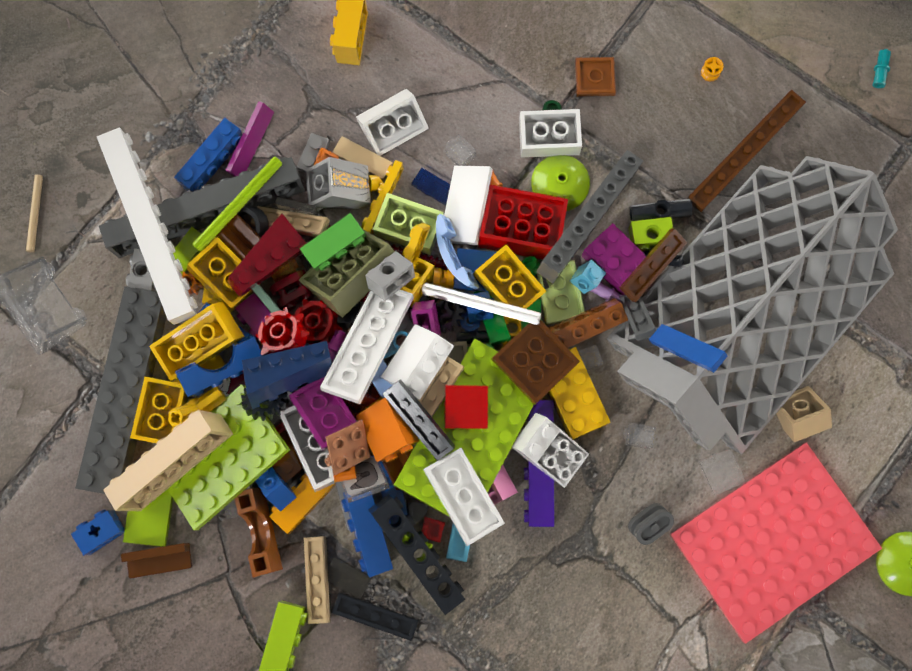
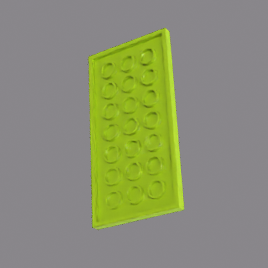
M474 339L461 362V365L465 368L454 385L488 386V429L444 428L445 399L432 418L455 445V448L445 456L462 448L488 493L534 404L491 360L498 351ZM419 439L393 486L449 516L423 470L437 462V460Z

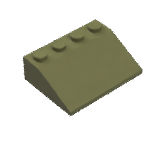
M365 230L363 231L366 237H364L365 241L357 247H350L345 256L337 259V257L330 262L331 265L325 270L321 271L319 269L316 271L312 267L299 279L307 289L341 317L348 313L370 291L365 275L379 265L386 257L394 253L390 244Z

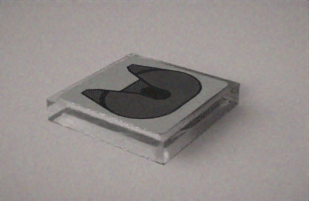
M374 455L356 464V479L340 481L348 503L390 488L380 463L376 462Z

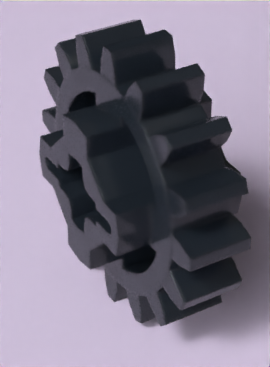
M427 296L429 300H435V303L440 300L439 298ZM443 299L441 302L436 303L441 333H446L447 328L453 332L454 325L460 327L458 321H464L465 318L461 314L466 313V310L461 308L463 305ZM453 304L456 306V312L454 311ZM442 308L447 310L446 314L441 312ZM453 319L452 321L446 324L447 320Z
M244 388L245 395H241L243 409L246 411L247 416L252 415L254 420L261 417V420L264 421L268 416L273 420V415L280 416V409L286 410L285 403H289L286 391L277 395V399L273 401L268 399L260 403L259 407L252 409L246 388Z

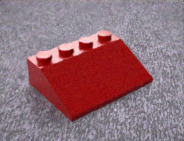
M490 184L478 248L499 251L507 245L516 255L533 256L544 260L563 234L568 199Z

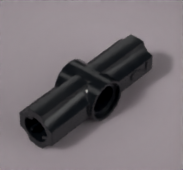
M690 199L658 200L656 203L631 205L629 207V215L631 221L665 217L677 219L691 217L693 208ZM656 209H663L665 214H659Z

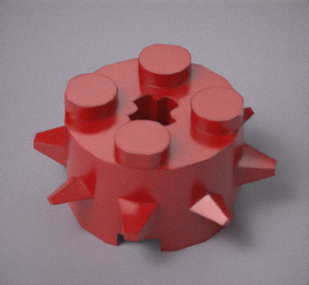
M304 299L303 306L299 307L295 314L292 315L296 316L301 313L305 315L302 324L310 332L307 335L306 341L310 345L327 341V344H329L335 330L342 331V328L337 323L338 314L321 300L307 301Z
M284 307L283 311L272 312L271 316L266 315L265 322H261L258 334H256V337L263 344L260 353L263 356L305 346L307 335L310 332L302 324L305 317L303 313L292 316L288 313L287 307Z

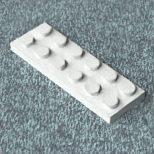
M399 290L388 300L384 301L374 292L370 291L320 386L322 391L361 404L414 299L412 293Z

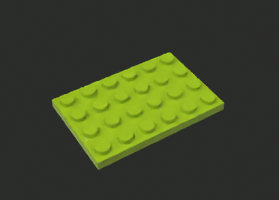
M241 384L226 397L225 402L212 411V413L222 415L233 435L168 488L169 493L193 530H199L290 451L268 417L262 421L261 417L254 420L252 415L247 416L241 399V395H245L244 388H246V385Z

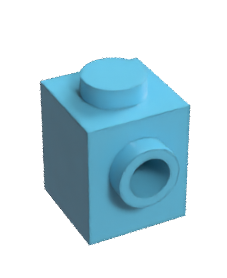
M590 260L578 267L570 282L585 294L599 285L606 272L594 261Z

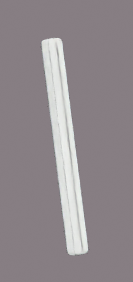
M424 283L422 287V294L536 325L539 324L541 319L540 312L430 283Z

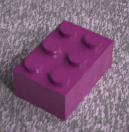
M613 223L590 243L581 255L587 262L590 260L594 261L606 272L603 278L620 295L625 294L619 287L646 257Z

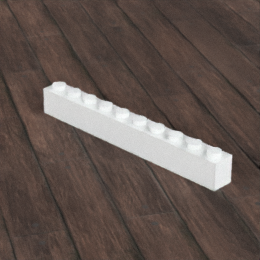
M119 127L97 136L168 321L175 325L192 318L197 314L195 310L198 308L193 296L190 297L188 292L190 285L187 279L181 275V271H183L182 265L178 259L175 260L173 255L176 252L175 247L166 237L169 234L165 224L160 222L159 216H161V212L158 206L152 202L154 195L151 188L145 184L147 177L143 169H139L137 163L140 162L136 151H132L130 145L133 142L130 135L124 133Z

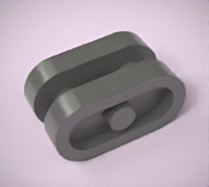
M653 503L629 521L628 529L641 544L649 545L673 527L674 517L661 504Z

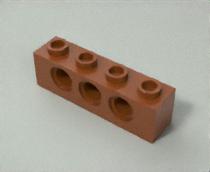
M613 298L551 326L549 329L569 348L628 321L622 303Z

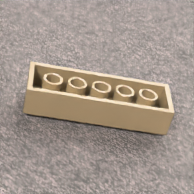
M202 410L192 412L185 422L175 426L172 430L173 432L167 437L161 438L154 448L144 452L136 463L129 465L125 469L123 474L112 479L110 484L103 490L114 510L142 511L231 437L233 433L222 415Z

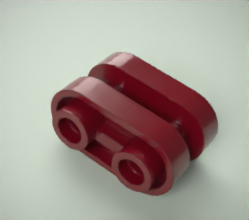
M299 270L274 283L269 288L273 297L280 296L276 303L281 311H283L284 307H287L289 312L296 308V304L304 299L310 301L314 298V294L299 281L306 273L305 270ZM298 287V289L287 294L288 291Z

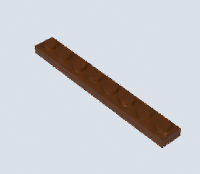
M791 89L688 196L687 199H690L692 205L702 212L803 107L806 101Z

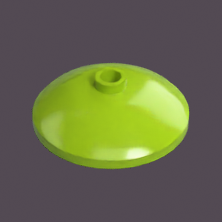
M567 155L549 156L536 166L532 174L531 188L534 193L568 199L567 211H570L581 205L586 199L590 189V177L585 166L577 159ZM563 176L565 180L560 181L558 177Z
M898 532L886 538L880 545L882 549L877 552L876 557L877 571L884 584L892 591L901 595L912 596V532Z

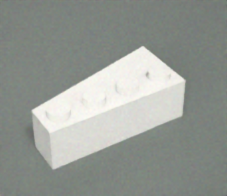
M295 406L281 411L280 418L314 492L334 484L332 466L328 467L325 463V459L329 455L328 448L322 451Z

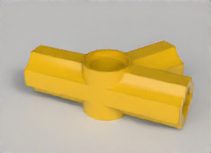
M218 386L214 387L201 397L194 398L183 406L173 408L169 412L168 421L172 426H177L185 422L188 416L196 410L212 412L226 401V396Z

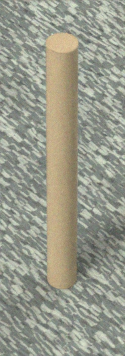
M35 175L26 246L27 252L35 251L43 182L42 175Z

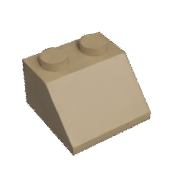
M809 386L796 390L776 413L783 430L793 442L832 428L831 409Z

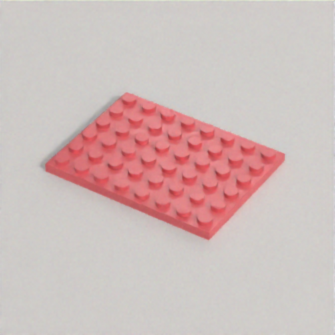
M807 442L670 534L745 644L882 549Z

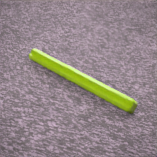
M273 157L193 242V246L201 252L282 166V162L277 157Z

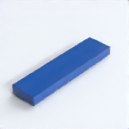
M661 324L649 338L653 345L713 373L728 357L725 351L664 324Z

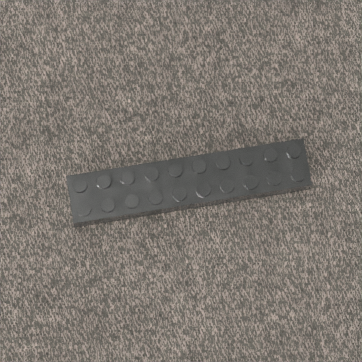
M292 157L279 159L282 162V166L244 207H264L306 192ZM266 164L259 166L258 169L253 171L241 172L239 176L224 178L217 184L204 185L200 190L185 192L175 199L168 198L163 200L157 206L161 212V216H159L160 222L165 224L169 233L166 235L168 241L185 235L191 227L196 230L208 227ZM127 214L118 219H109L104 224L99 225L105 248L116 257L122 258L133 254L134 249H140Z
M124 286L75 489L105 494L103 489L110 484L112 479L123 474L125 469L133 462L138 440L131 439L130 436L144 377H153L157 360L149 346L162 338L167 317L157 292Z

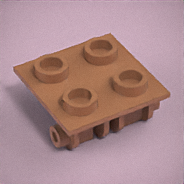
M362 419L326 436L329 455H327L325 463L328 467L332 466L334 475L370 458Z

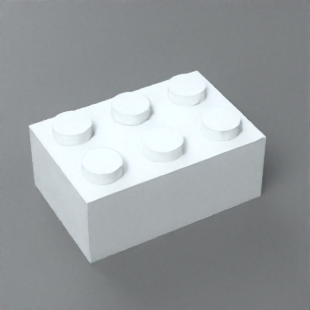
M580 109L520 111L521 157L580 155L582 148Z

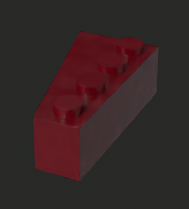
M281 213L230 274L227 283L239 298L302 254L300 248L307 243L283 213Z

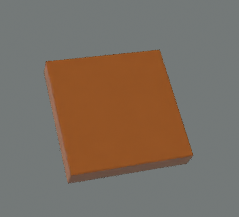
M614 57L575 59L576 97L615 96Z

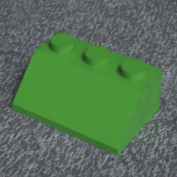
M349 213L301 247L300 250L316 271L319 269L323 271L331 265L330 262L336 257L340 259L345 256L350 247H357L365 241L364 237H366V234L352 214Z

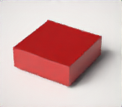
M425 517L421 531L428 540L440 543L445 522Z

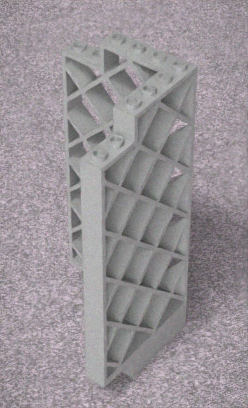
M806 156L792 173L760 165L681 254L684 260L682 267L671 266L642 298L651 319L659 318V327L661 324H664L689 336L695 334L696 339L725 351L728 357L714 373L697 365V374L693 375L680 368L692 364V362L660 348L659 356L645 350L656 345H653L649 338L637 342L628 320L619 324L607 338L617 352L629 357L617 371L628 385L669 407L693 441L710 451L722 439L727 447L742 455L894 275L891 263L883 247L897 232L898 228L876 174L870 170L865 171L853 166H845ZM836 180L844 181L848 184L837 187ZM768 182L773 183V185L764 187ZM827 184L829 185L828 191L802 200L800 198L801 193ZM792 197L793 203L766 212V205ZM833 208V216L805 225V217ZM756 209L757 215L732 223L738 215ZM863 217H865L859 242H857ZM841 218L836 244H833L837 222ZM796 221L797 228L769 237L768 230ZM759 233L760 240L734 248V241ZM724 245L725 252L701 259L708 250ZM800 246V255L773 263V254ZM854 253H856L852 274L849 276ZM830 255H833L828 279H825ZM809 257L804 281H800L804 259ZM763 259L762 267L737 274L736 266ZM726 270L727 278L703 285L702 277ZM692 281V289L669 296L676 286ZM766 284V294L740 302L739 292ZM846 288H848L846 300L843 304ZM825 291L820 313H817L821 293ZM800 294L796 316H792L796 296ZM729 296L730 305L705 312L704 303ZM776 296L771 319L766 320L770 298ZM693 307L694 316L670 322V314ZM731 323V334L707 341L706 330ZM814 326H817L814 339L811 342ZM789 329H793L789 349L785 350ZM768 332L764 354H759L763 333ZM742 336L738 358H732L736 337ZM785 364L783 376L778 380L781 365ZM760 368L757 387L752 388L755 370ZM735 372L731 392L725 393L729 373ZM708 376L707 385L705 388L700 379L702 377ZM753 402L752 411L746 418L748 403ZM725 407H728V408H727L726 417H725L724 414L722 413L721 409H722V408H725Z

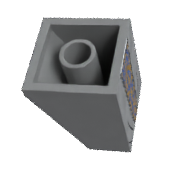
M328 157L306 169L308 207L359 209L371 203L367 165Z

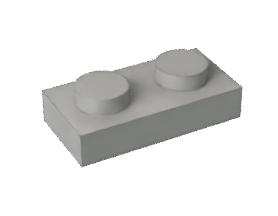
M311 133L297 164V170L306 173V169L314 165L320 148L327 149L330 140Z

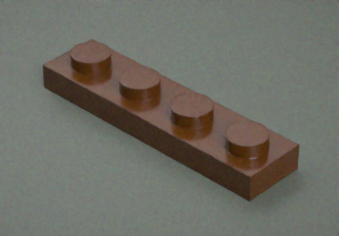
M671 228L619 287L632 302H636L687 244L686 240L675 228Z

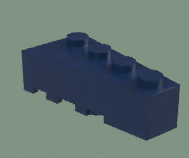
M327 341L242 360L247 396L252 409L259 407L260 403L268 399L269 401L277 399V395L288 390L293 392L306 382L310 384L325 377L332 365Z

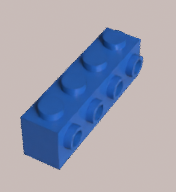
M224 117L174 176L176 181L187 191L194 192L200 190L237 147L243 135L240 128Z
M368 488L352 495H348L347 491L343 492L344 499L341 500L344 512L349 513L350 519L347 520L350 532L355 534L356 539L353 540L355 551L360 552L362 558L358 560L361 571L366 572L368 577H372L392 570L393 566L382 528L368 510L375 505L371 489Z

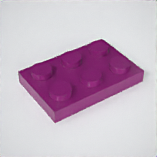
M325 377L289 395L290 400L322 451L328 448L326 436L357 422L341 397L321 390L320 386Z

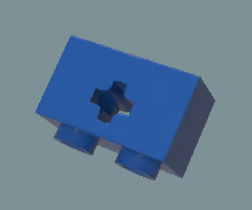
M272 466L255 480L264 496L279 511H282L297 498L288 483L284 482Z
M101 510L94 515L95 519L79 524L76 527L77 530L71 533L83 556L92 555L124 534L125 528L115 511Z

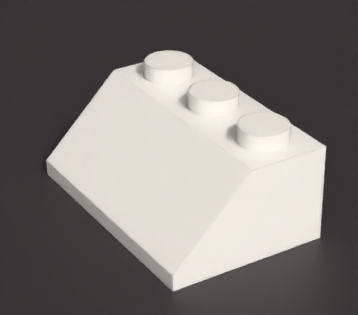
M407 89L356 116L363 133L379 156L429 129L415 96Z
M415 324L381 375V378L392 385L401 379L417 400H420L454 345L436 333Z

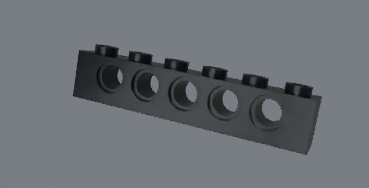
M388 494L368 510L435 603L446 615L466 600L461 594L464 592V589L458 581L453 583L450 578L452 573L445 564L443 566L440 565L438 562L440 556L433 547L429 549L425 544L428 542V539L423 532L419 531L417 533L413 527L416 525L413 518L409 514L404 515L401 510L404 506L397 497L393 499ZM393 515H399L397 523H389ZM406 532H411L410 539L402 541V535ZM418 549H423V554L420 557L415 558V551ZM435 566L433 573L426 574L428 567ZM446 582L447 587L444 590L439 591V585L441 583Z

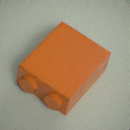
M386 398L356 415L358 421L363 420L367 442L376 462L385 460L388 463L398 458V453L404 454L413 449L412 445L419 442L417 435Z

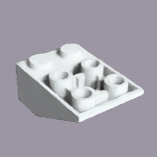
M538 413L534 414L512 445V448L564 488L589 455L588 452L552 421Z

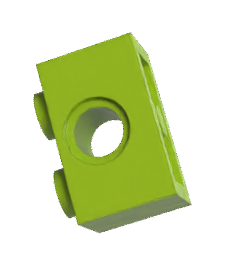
M671 217L631 221L628 227L630 240L642 252L650 250L673 228ZM653 232L656 235V239L649 238L647 233Z

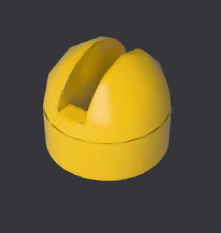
M369 175L370 191H377L382 183V179L376 175Z

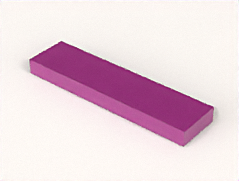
M258 101L226 168V171L233 177L247 171L274 114L263 102Z

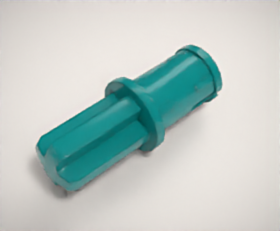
M888 49L879 51L877 65L874 66L875 76L872 84L875 88H884L886 86L891 51Z

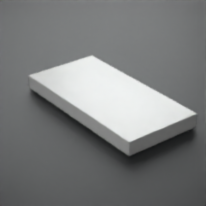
M454 166L444 214L445 217L450 219L457 235L450 239L452 244L478 245L493 170L490 166Z
M462 448L423 469L466 546L505 524Z

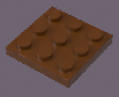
M541 320L537 325L532 323L526 325L491 358L534 405L580 362Z

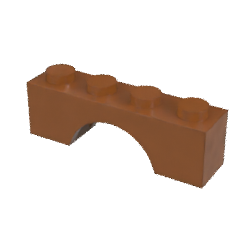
M260 488L245 490L235 498L238 515L246 521L251 532L252 549L248 559L252 576L254 578L283 570L272 521L269 517L270 512L266 497Z

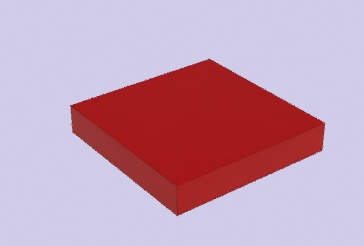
M445 385L444 428L488 429V386Z

